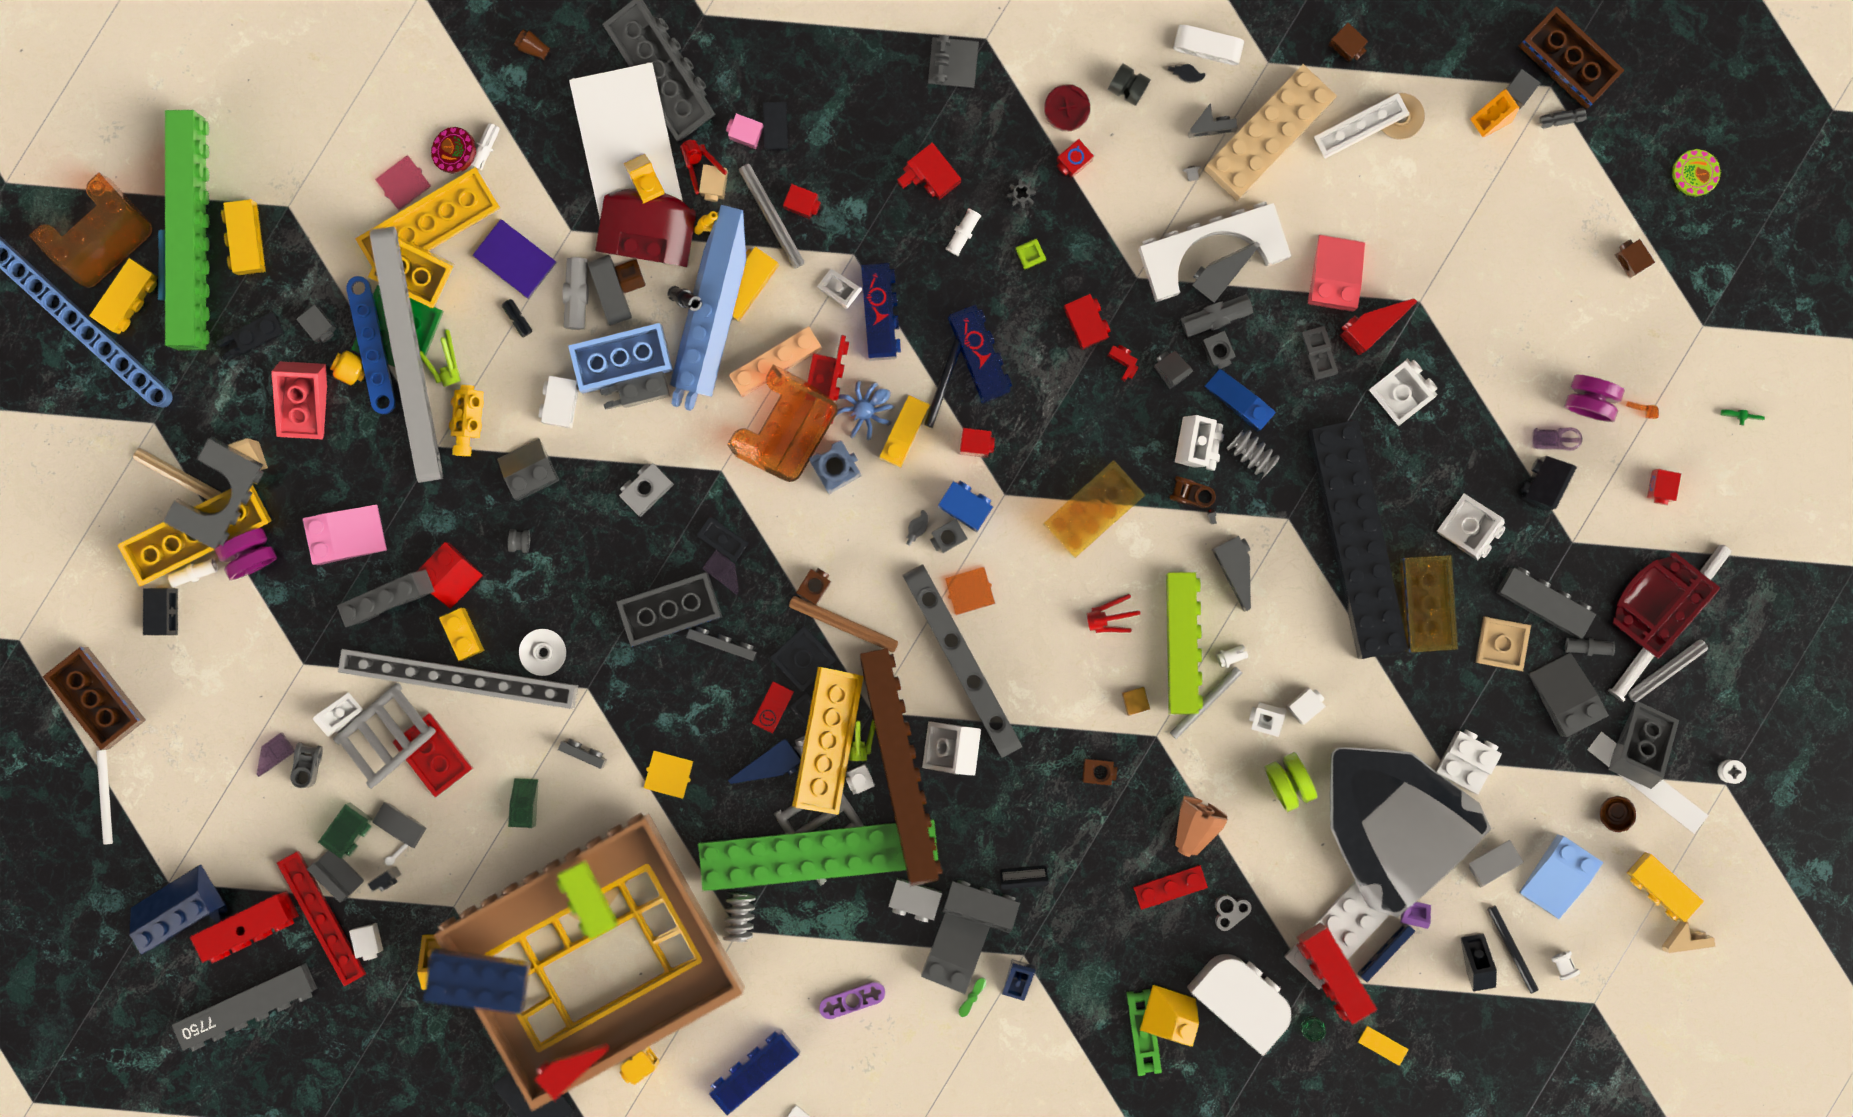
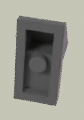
M1210 103L1188 133L1189 138L1235 132L1238 128L1237 120L1230 119V116H1222L1213 121Z

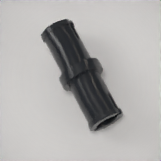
M678 286L669 288L667 294L670 297L668 298L675 301L680 307L689 308L692 311H698L701 308L702 301H699L701 298L693 295L690 290L680 289Z

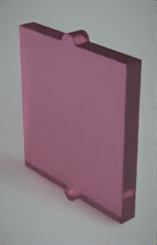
M408 155L375 179L384 190V196L389 197L398 210L431 187L422 174V169L417 168Z

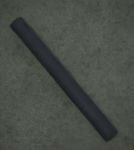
M955 337L924 423L927 427L933 428L964 342L962 339Z
M1496 905L1489 907L1487 910L1529 992L1534 993L1538 991L1539 988Z

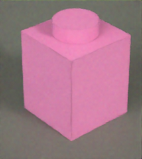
M736 114L734 119L729 120L726 132H729L728 137L730 140L756 149L764 126L763 123Z

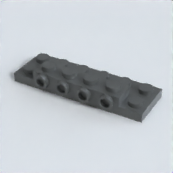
M632 0L603 23V26L629 67L646 64L647 62L653 63L665 123L676 141H681L716 115L705 99L707 95L704 91L706 88L705 83L700 77L694 76L691 71L694 68L693 64L687 57H682L679 52L681 49L679 42L673 37L670 38L666 32L669 29L667 23L662 18L653 17L643 0Z

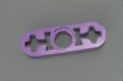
M873 981L828 996L821 1001L819 1011L824 1018L834 1019L878 1004L885 997V988L881 983ZM874 986L876 990H881L877 999L869 996L866 997L867 1003H863V996L860 990H864V994L870 993L871 987ZM856 994L859 997L858 1005L855 1007L848 1006L845 1001L847 995ZM842 997V1005L845 1010L841 1011V1006L834 1008L833 1014H830L829 1011H824L827 1002L835 1005L839 1003L837 998Z

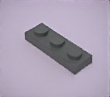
M696 626L695 630L689 629L686 637L688 639L752 661L756 658L757 652L753 651V645L740 642V645L730 643L732 638L718 634L717 638L708 635L709 630Z

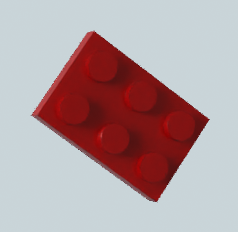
M429 713L422 719L428 727L434 728L436 733L412 753L406 761L432 795L437 797L470 772L473 767L434 716ZM413 725L404 734L412 742L421 732ZM395 739L392 743L400 752L403 748Z

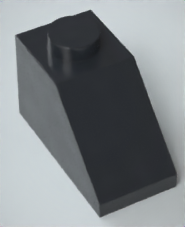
M1478 934L1461 937L1466 972L1473 992L1496 988L1497 969L1485 935Z

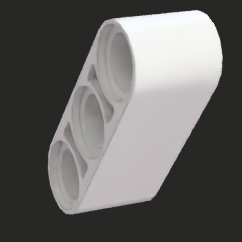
M1179 25L1173 49L1181 53L1225 64L1238 65L1244 41L1237 37L1189 25Z

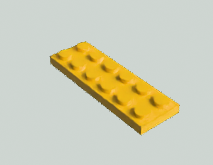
M474 167L370 230L394 226L398 237L430 251L499 210L500 206L478 169ZM369 230L355 238L373 267L375 261Z
M818 667L792 807L839 815L864 676Z

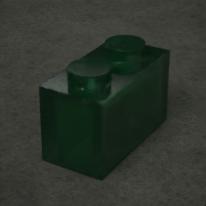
M347 803L318 843L340 859L347 855L350 857L358 847L356 842L360 836L364 838L371 830L372 826L370 823L373 818L352 803Z

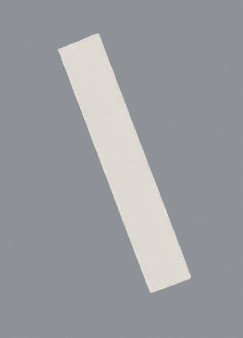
M1601 732L1587 750L1609 767L1617 743ZM1621 776L1694 834L1709 816L1663 779L1650 789Z

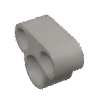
M1230 895L1219 896L1215 901V908L1219 913L1216 916L1215 924L1222 931L1230 930L1249 915L1251 904L1243 898L1235 901ZM1225 899H1229L1232 902V909L1228 912H1223L1220 909V903ZM1246 904L1247 909L1244 912H1240L1239 905ZM1223 918L1228 919L1227 926H1221L1220 921Z

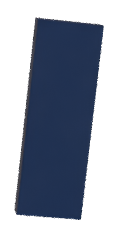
M1403 924L1360 969L1358 975L1368 982L1414 934L1415 930L1410 925Z

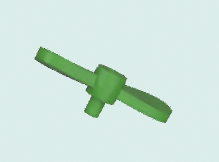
M979 978L976 981L972 992L967 996L968 999L959 1008V1015L961 1017L969 1014L973 1002L977 1001L978 995L986 986L985 978Z

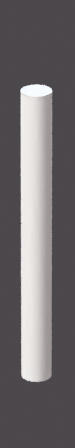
M99 750L96 753L103 844H113L106 750Z

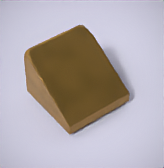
M1144 687L1122 693L1128 716L1150 710Z

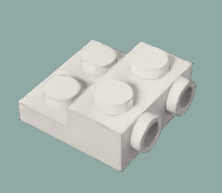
M1408 358L1369 389L1398 426L1437 396L1435 392L1437 387L1430 378L1425 380L1420 374L1422 372L1420 365L1415 360L1410 362Z
M1463 494L1441 524L1437 533L1478 561L1481 556L1485 558L1492 548L1489 544L1494 537L1497 539L1501 537L1505 531L1503 526L1505 522L1501 516L1466 494Z
M1466 729L1464 733L1456 731L1436 772L1478 795L1488 775L1492 774L1502 753L1497 751V745L1487 740L1484 744L1477 741L1478 735Z

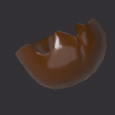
M1610 797L1601 805L1600 819L1602 824L1610 831L1617 833L1628 831L1636 821V809L1634 804L1626 797Z

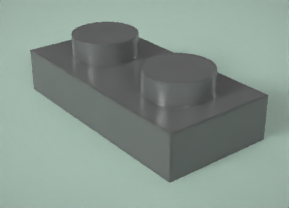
M570 738L568 742L565 740L561 741L558 748L559 751L599 769L604 768L607 759L602 757V752L593 748L587 751L581 748L582 744Z

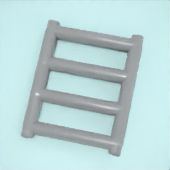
M399 683L389 688L333 738L334 742L343 746L367 778L366 784L370 789L381 782L436 733L434 728L427 726L401 692L402 687ZM393 697L421 732L412 742L408 740L383 707ZM375 713H377L403 748L394 758H392L366 723ZM357 729L361 731L386 764L376 773L373 772L348 738Z
M842 793L839 813L844 811L851 822L844 828L864 826ZM790 806L783 812L780 810L774 813L786 834L813 831L836 816V814L824 812L795 831L788 819L803 810L802 808ZM826 878L816 879L820 886L827 881Z

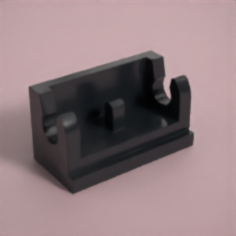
M143 588V635H178V589Z

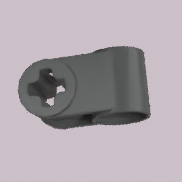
M302 742L297 743L291 772V782L295 787L309 788L315 784L322 759V746L311 747L303 745ZM302 771L308 774V781L305 784L299 781V775Z

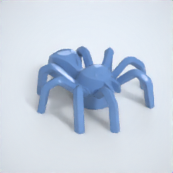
M858 381L855 386L858 401L849 395L840 394L838 399H846L854 406L836 410L835 416L843 412L854 411L850 416L855 415L854 421L858 418L859 421L852 430L850 437H855V434L865 420L868 427L866 439L870 440L872 438L870 418L878 423L891 425V421L881 419L874 415V413L893 409L894 405L888 404L874 408V406L889 400L890 390H877L869 401L872 391L878 384L873 383L867 390L864 399H862L860 393L861 381Z

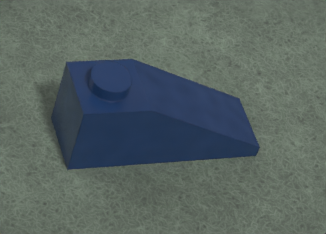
M785 738L728 781L730 784L781 776L786 772L791 775L799 769L801 758L788 739Z

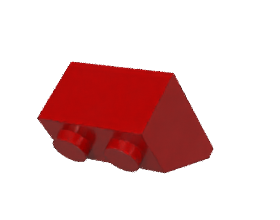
M445 542L416 571L427 570L435 591L431 594L450 609L483 576L478 569L448 542Z

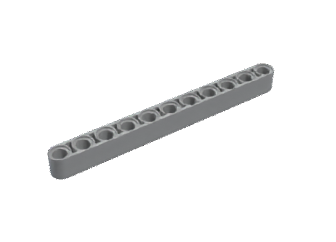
M394 226L370 230V240L418 483L443 479L442 465L397 231Z

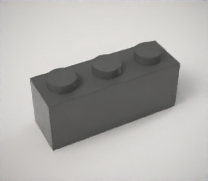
M957 880V883L952 882L944 905V913L1007 933L1012 931L1020 905L1019 902L1015 901L1016 898L1002 894V897L994 895L992 890L980 887L978 890L970 887V883L962 880Z

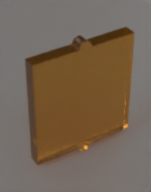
M984 567L945 578L950 594L948 598L952 600L956 615L995 604L990 588L992 584L988 581Z

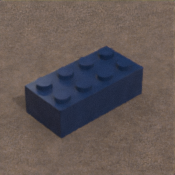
M435 948L430 954L424 1001L521 1014L525 1007L531 961Z

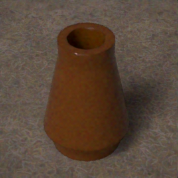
M522 29L514 43V46L518 47V51L539 57L542 60L545 59L550 50V47L546 46L530 30L527 32Z

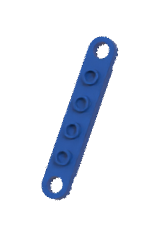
M355 276L348 281L346 290L372 408L377 413L389 414L395 409L396 399L371 284L364 277ZM362 282L365 285V291L360 295H356L353 291L354 284ZM381 396H387L390 401L389 406L385 409H380L377 404V400Z

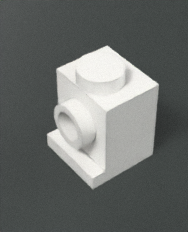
M1259 702L1258 707H1253L1249 718V721H1253L1251 729L1279 737L1287 709ZM1264 714L1272 716V718L1265 719Z
M866 764L846 772V781L853 794H858L875 786Z

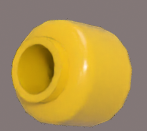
M344 351L342 354L338 353L330 368L335 379L348 385L355 384L357 380L361 382L365 376L361 357L349 351Z

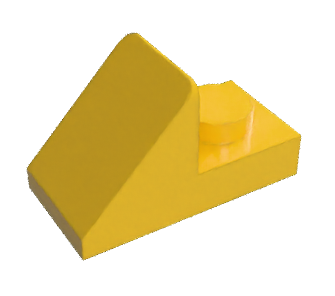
M645 154L624 163L643 203L665 194L654 172L652 163Z

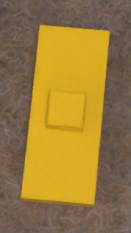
M1366 1026L1358 1043L1399 1066L1409 1050L1369 1026Z

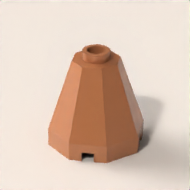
M1184 796L1180 804L1175 846L1179 848L1178 852L1190 857L1191 854L1198 855L1224 829L1228 819L1227 814L1214 805L1208 803V806L1201 804L1203 801L1201 799Z

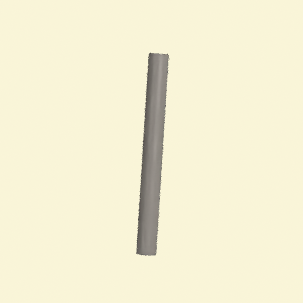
M1235 667L1203 699V709H1199V714H1188L1170 734L1177 739L1242 672Z

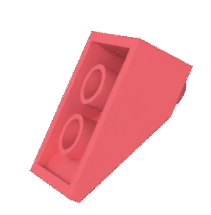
M1324 235L1318 236L1308 304L1347 311H1355L1358 308L1362 285L1365 242Z
M280 361L272 370L276 436L323 439L327 396L326 364Z

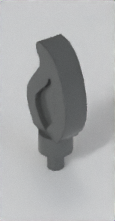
M924 510L921 511L920 517L912 520L909 524L908 541L906 543L909 546L927 528L928 515Z

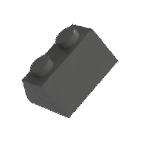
M540 438L497 459L503 478L514 500L519 501L560 481Z

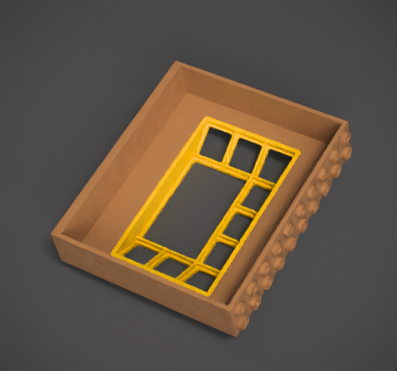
M642 813L635 815L627 821L628 825L623 828L621 824L610 829L606 833L607 837L603 839L598 836L590 840L582 851L579 847L564 856L565 860L562 862L559 859L552 861L543 868L544 872L539 874L538 870L534 871L522 880V884L518 885L515 882L501 891L502 895L497 896L495 893L487 897L480 903L481 906L479 908H476L475 905L469 907L459 915V919L456 920L454 916L441 923L438 926L439 931L434 934L441 949L494 956L512 944L520 942L528 959L531 961L529 975L537 973L549 995L548 997L529 1009L522 1011L521 1014L475 1008L532 1111L553 1100L534 1080L539 1074L536 1070L546 1060L550 1063L555 1058L604 1043L610 1046L602 1057L562 1093L564 1094L741 996L744 992L745 985L649 813L645 816ZM586 859L603 894L618 887L630 908L629 912L616 918L619 923L617 926L631 918H636L664 972L573 1022L543 967L592 941L588 935L575 942H571L559 918L571 912L567 903L570 900L566 892L562 893L556 882L559 879L557 875L560 872ZM647 872L659 896L638 906L625 882ZM664 903L676 927L658 936H654L642 912ZM551 923L562 940L564 948L542 960H538L526 936ZM677 934H682L694 957L675 967H671L659 943ZM553 1003L566 1027L540 1042L528 1021V1017Z

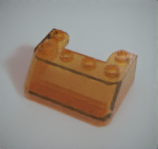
M99 172L86 186L88 196L97 206L62 236L54 227L44 224L37 227L29 235L53 263L84 287L95 286L142 244L152 232L151 223L110 178Z
M773 364L766 376V384L772 391L780 394L778 401L759 434L745 428L738 429L733 433L727 445L737 458L784 481L793 482L802 475L810 457L813 456L835 418L838 409L836 403L823 392L802 378Z

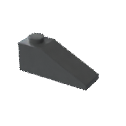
M1255 242L1210 263L1206 269L1201 266L1193 276L1196 281L1192 286L1215 303L1260 244Z
M1237 536L1213 548L1212 551L1243 611H1248L1251 609L1250 556L1248 554L1251 550L1245 538L1241 539Z

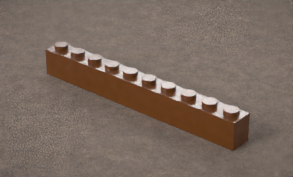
M888 648L861 653L860 662L909 885L911 887L938 881V874H942L940 861L934 859L933 851H936L937 848L934 836L930 837L928 828L932 827L929 813L924 814L923 805L926 804L924 790L919 791L918 787L921 775L919 767L914 768L912 760L916 758L914 745H909L907 736H911L909 722H904L902 713H906L904 700H899L897 691L901 690L899 677H894L892 668L896 667L894 655L889 654Z

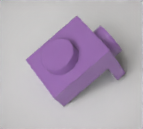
M1415 902L1401 914L1400 923L1428 929L1431 923V905Z

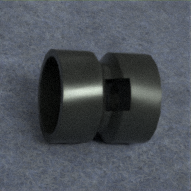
M1122 63L1108 90L1117 96L1123 94L1126 101L1136 106L1151 79L1141 73L1134 74V69Z

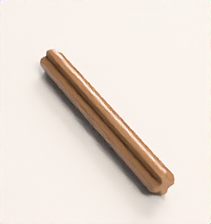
M793 596L790 601V608L883 649L888 648L890 652H895L898 646L897 640L801 598Z

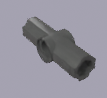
M1247 294L1224 303L1221 301L1203 308L1202 311L1188 315L1180 320L1188 338L1210 329L1213 331L1231 324V321L1249 316L1254 312L1251 301Z

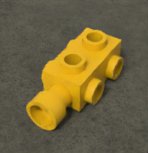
M460 385V389L454 390V396L451 398L453 412L452 419L449 422V429L451 430V436L456 437L452 455L470 457L472 447H469L470 438H480L484 401L483 391L474 390L475 386Z

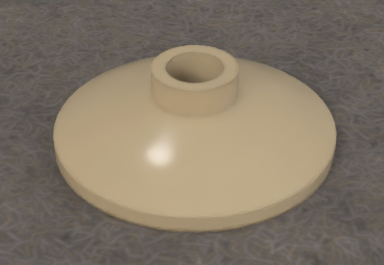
M1407 93L1399 94L1409 112V116L1403 122L1397 121L1382 129L1390 138L1397 140L1408 139L1417 134L1423 126L1425 120L1424 108L1416 97Z

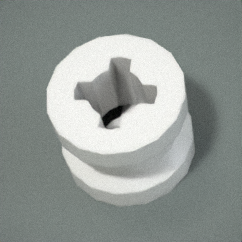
M1728 759L1721 762L1718 766V776L1724 782L1736 784L1743 781L1746 777V768L1740 761Z

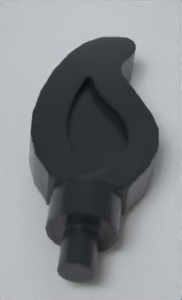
M1190 64L1168 67V71H1172L1174 75H1178L1180 80L1186 83L1200 82L1206 75L1205 73H1199Z

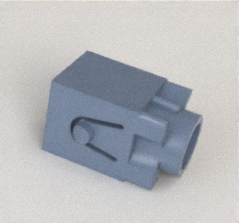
M842 441L833 444L831 450L823 455L817 453L809 459L829 495L861 477V473L854 463L858 461L854 452L849 454ZM834 457L839 458L843 462L842 471L836 475L830 474L826 470L827 461Z

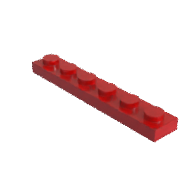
M300 851L277 862L280 871L343 986L366 975L359 959L355 958L354 950L317 882L307 870L308 866Z

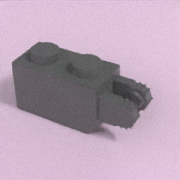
M663 372L618 382L615 386L600 390L601 395L607 396L619 392L620 400L605 403V409L620 406L631 407L670 397L666 377Z

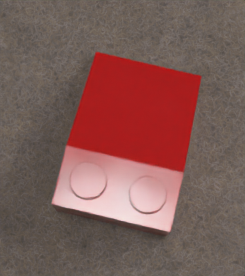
M1413 298L1365 313L1359 318L1355 315L1342 327L1344 332L1340 337L1358 355H1361L1417 301Z

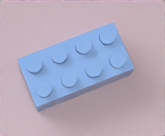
M660 323L568 346L578 388L583 394L615 386L618 382L658 372L668 373L673 371L663 327Z

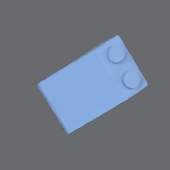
M1557 834L1519 893L1560 919L1589 885L1603 862L1565 836Z

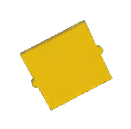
M653 751L650 766L646 768L648 773L644 788L683 799L687 783L691 781L689 776L693 761Z

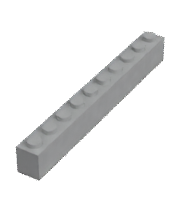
M351 649L341 650L338 673L568 709L575 708L579 686Z

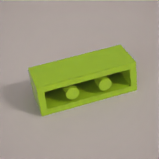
M586 859L557 875L559 878L556 881L562 893L566 892L570 900L567 902L573 915H578L581 921L579 927L584 936L588 935L590 940L617 927L619 923Z

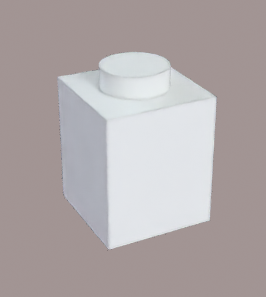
M1307 688L1286 707L1301 724L1305 725L1326 706L1322 703L1325 700L1324 697L1316 689L1312 691L1310 688Z
M377 923L357 927L349 931L355 958L363 957V961L377 958V953L383 951Z

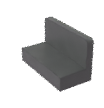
M332 848L307 869L340 903L345 901L364 882V879Z

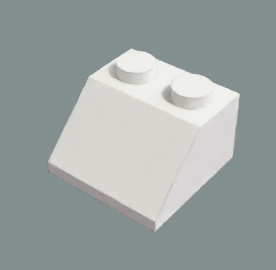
M928 721L922 768L954 774L975 775L981 729Z

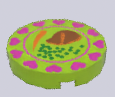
M1695 149L1687 151L1678 157L1673 165L1672 177L1679 191L1686 195L1697 197L1707 194L1715 188L1719 182L1721 171L1718 161L1712 154L1705 150Z

